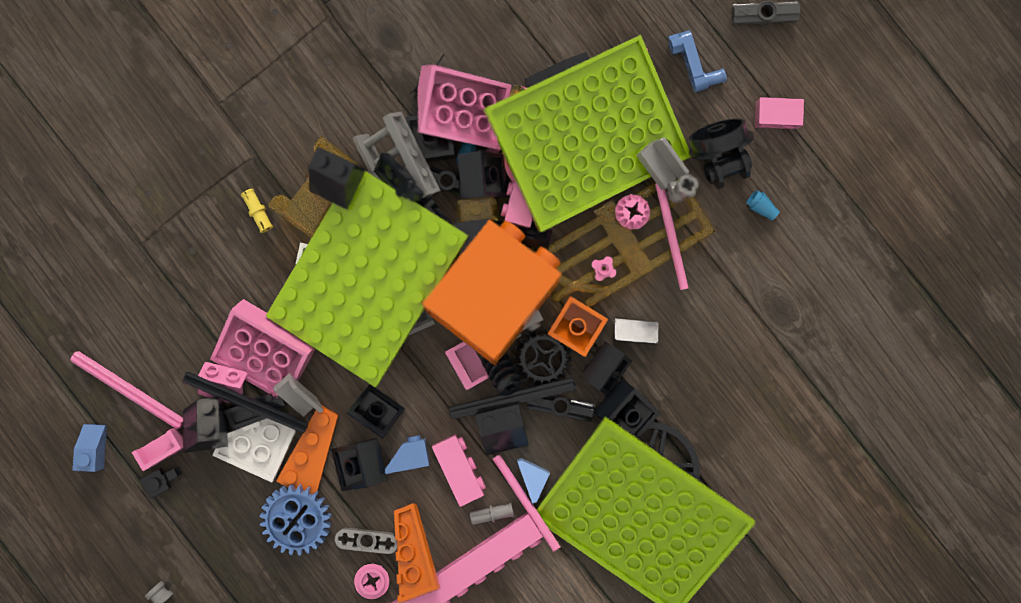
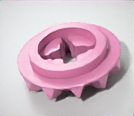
M630 194L619 200L615 208V215L623 227L638 229L649 220L651 210L649 209L648 201H645L641 196ZM637 204L636 211L640 215H634L629 220L630 211L626 208H632Z
M374 563L361 567L357 571L354 580L357 592L367 599H376L384 595L390 583L388 572L382 566ZM368 575H371L373 578L380 577L376 581V588L373 584H366L369 580Z

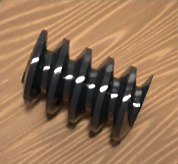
M504 353L496 365H493L484 357L482 358V365L499 395H512L522 387L523 384L519 381L521 377L516 373L517 370L513 367V363L509 360L507 353Z

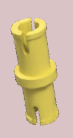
M248 189L243 192L241 197L249 209L248 214L254 218L260 233L269 231L268 228L271 230L273 225L265 213L266 208L264 205H261L254 189Z

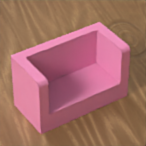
M760 97L755 103V127L800 128L803 126L804 99Z
M465 342L445 352L466 390L489 378L476 351Z
M170 429L164 435L144 447L133 451L132 454L142 471H145L182 450L183 436L179 429Z

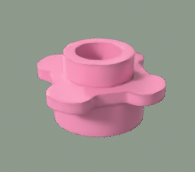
M607 256L603 260H594L592 262L596 280L602 281L606 277L613 278L616 275L611 257Z

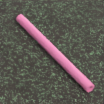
M656 183L655 186L680 290L688 289L666 190H661Z
M499 454L494 457L493 461L553 552L559 549L561 546L501 455Z

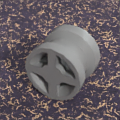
M161 581L144 597L153 603H164L174 593L171 590H167L165 584Z

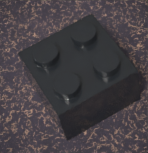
M418 115L404 117L426 162L456 158L453 140L419 133Z

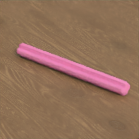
M75 352L72 355L71 362L175 429L182 427L183 418L81 352Z

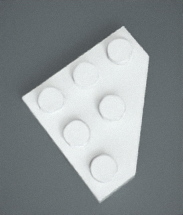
M267 418L229 432L228 447L215 448L212 456L265 480L274 482L296 430Z

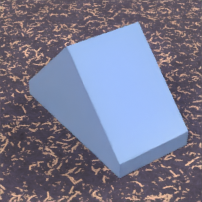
M523 458L517 459L532 503H535L543 490L550 472Z

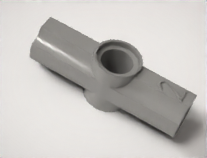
M688 174L681 176L677 181L668 183L667 199L677 204L687 198L694 197L696 195L695 189L698 187L697 179L692 178Z

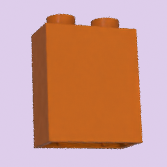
M489 220L422 305L424 311L493 365H496L560 283L561 273L556 269L561 262L551 252L542 247H539L533 253L521 244L525 235L512 223L504 221L499 227Z

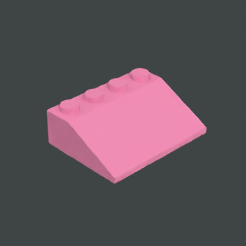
M436 65L422 66L418 84V132L500 150V145L483 109L510 97L512 85Z
M243 299L231 309L210 360L221 366L247 372L246 381L268 394H272L274 397L278 396L274 392L273 387L289 373L296 380H299L315 348L266 317L267 313Z

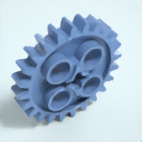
M291 484L288 490L285 486H282L280 492L275 490L272 493L273 497L269 496L266 499L268 504L265 503L262 506L265 512H262L260 517L265 520L260 523V526L266 527L262 534L270 535L267 542L275 541L274 549L279 545L282 546L281 553L286 549H289L290 555L295 550H297L299 556L303 553V550L310 553L312 547L317 549L319 543L324 542V536H327L330 532L327 528L331 526L332 522L327 521V519L332 514L325 513L329 505H322L325 498L318 499V491L311 494L310 486L305 491L302 484L297 489ZM289 501L296 502L298 508H292ZM304 505H307L308 508L289 533L284 534L285 529ZM307 514L313 515L315 522L309 521ZM277 517L282 518L285 522V525L279 524L277 522ZM294 531L300 532L302 538L296 537Z

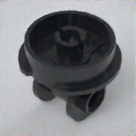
M733 118L711 123L696 130L689 136L692 147L689 150V156L695 160H705L703 170L710 184L713 183L717 189L724 188V179L729 178L731 175L740 174L743 179L751 176L750 168H752V161L747 150L743 149V147L753 141L754 134L752 131L747 130L744 119ZM731 150L730 154L720 157L722 152Z

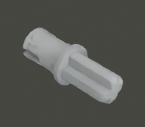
M511 503L495 507L489 505L490 508L470 512L472 524L488 521L494 523L498 519L514 517Z

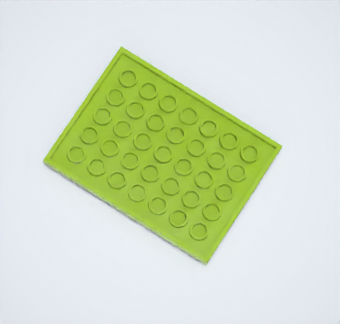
M641 35L483 109L539 232H543L652 177L636 156L652 141L664 137L681 161L690 158L689 148Z
M365 171L348 210L332 203L266 314V317L369 384L377 387L423 313L422 303L446 275L469 235L415 201L411 202L408 198L398 197L393 188Z
M606 417L536 508L549 530L655 603H688L755 524L753 518Z

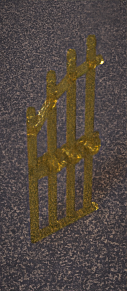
M656 182L635 195L645 199L657 191ZM695 197L686 199L692 211L673 222L676 231L695 218H698L704 229L679 243L680 253L716 232ZM613 200L594 211L597 216L596 218L549 245L548 251L552 254L601 224L608 236L563 262L556 270L562 274L613 243L619 252V255L612 258L613 268L625 262L631 273L610 286L588 284L596 279L594 270L576 281L561 275L559 284L565 287L559 292L554 293L551 299L553 302H557L574 291L596 293L595 296H591L585 301L587 306L590 307L672 258L670 249L649 261L643 250L666 237V228L660 229L638 243L632 233L635 229H627L618 222L615 215L616 205ZM668 200L670 208L677 205L674 204L672 201ZM660 205L650 211L648 221L662 214Z

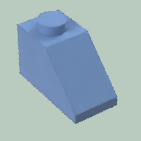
M83 424L74 447L73 471L95 472L104 469L107 425Z
M420 435L407 437L408 441L401 445L386 467L385 473L429 466L430 458L426 438L421 439Z

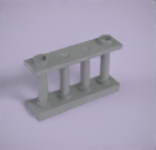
M401 111L384 116L383 120L386 127L371 137L369 134H363L352 138L369 173L380 179L374 173L380 157L374 145L388 135H391L396 146L386 153L392 158L399 154L401 155L405 163L403 168L416 181L415 186H418L424 192L423 198L440 191Z

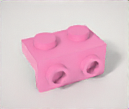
M205 362L198 376L243 394V384L247 377V372ZM198 389L199 395H203L207 398L215 397L211 394H208Z

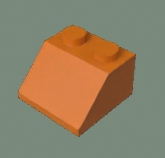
M570 296L550 328L548 335L586 357L608 319Z

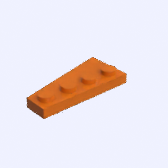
M323 405L321 406L324 411L321 413L317 410L315 411L308 423L306 432L302 434L276 480L287 488L293 484L295 489H297L302 484L304 491L309 486L311 487V494L318 491L339 414Z
M414 503L394 511L395 540H397L398 551L396 552V561H398L397 584H399L398 603H404L440 589L417 504Z

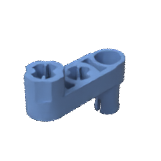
M690 30L668 36V45L672 55L679 53L683 55L694 92L706 90L709 86L727 81L723 68L707 74L703 72Z

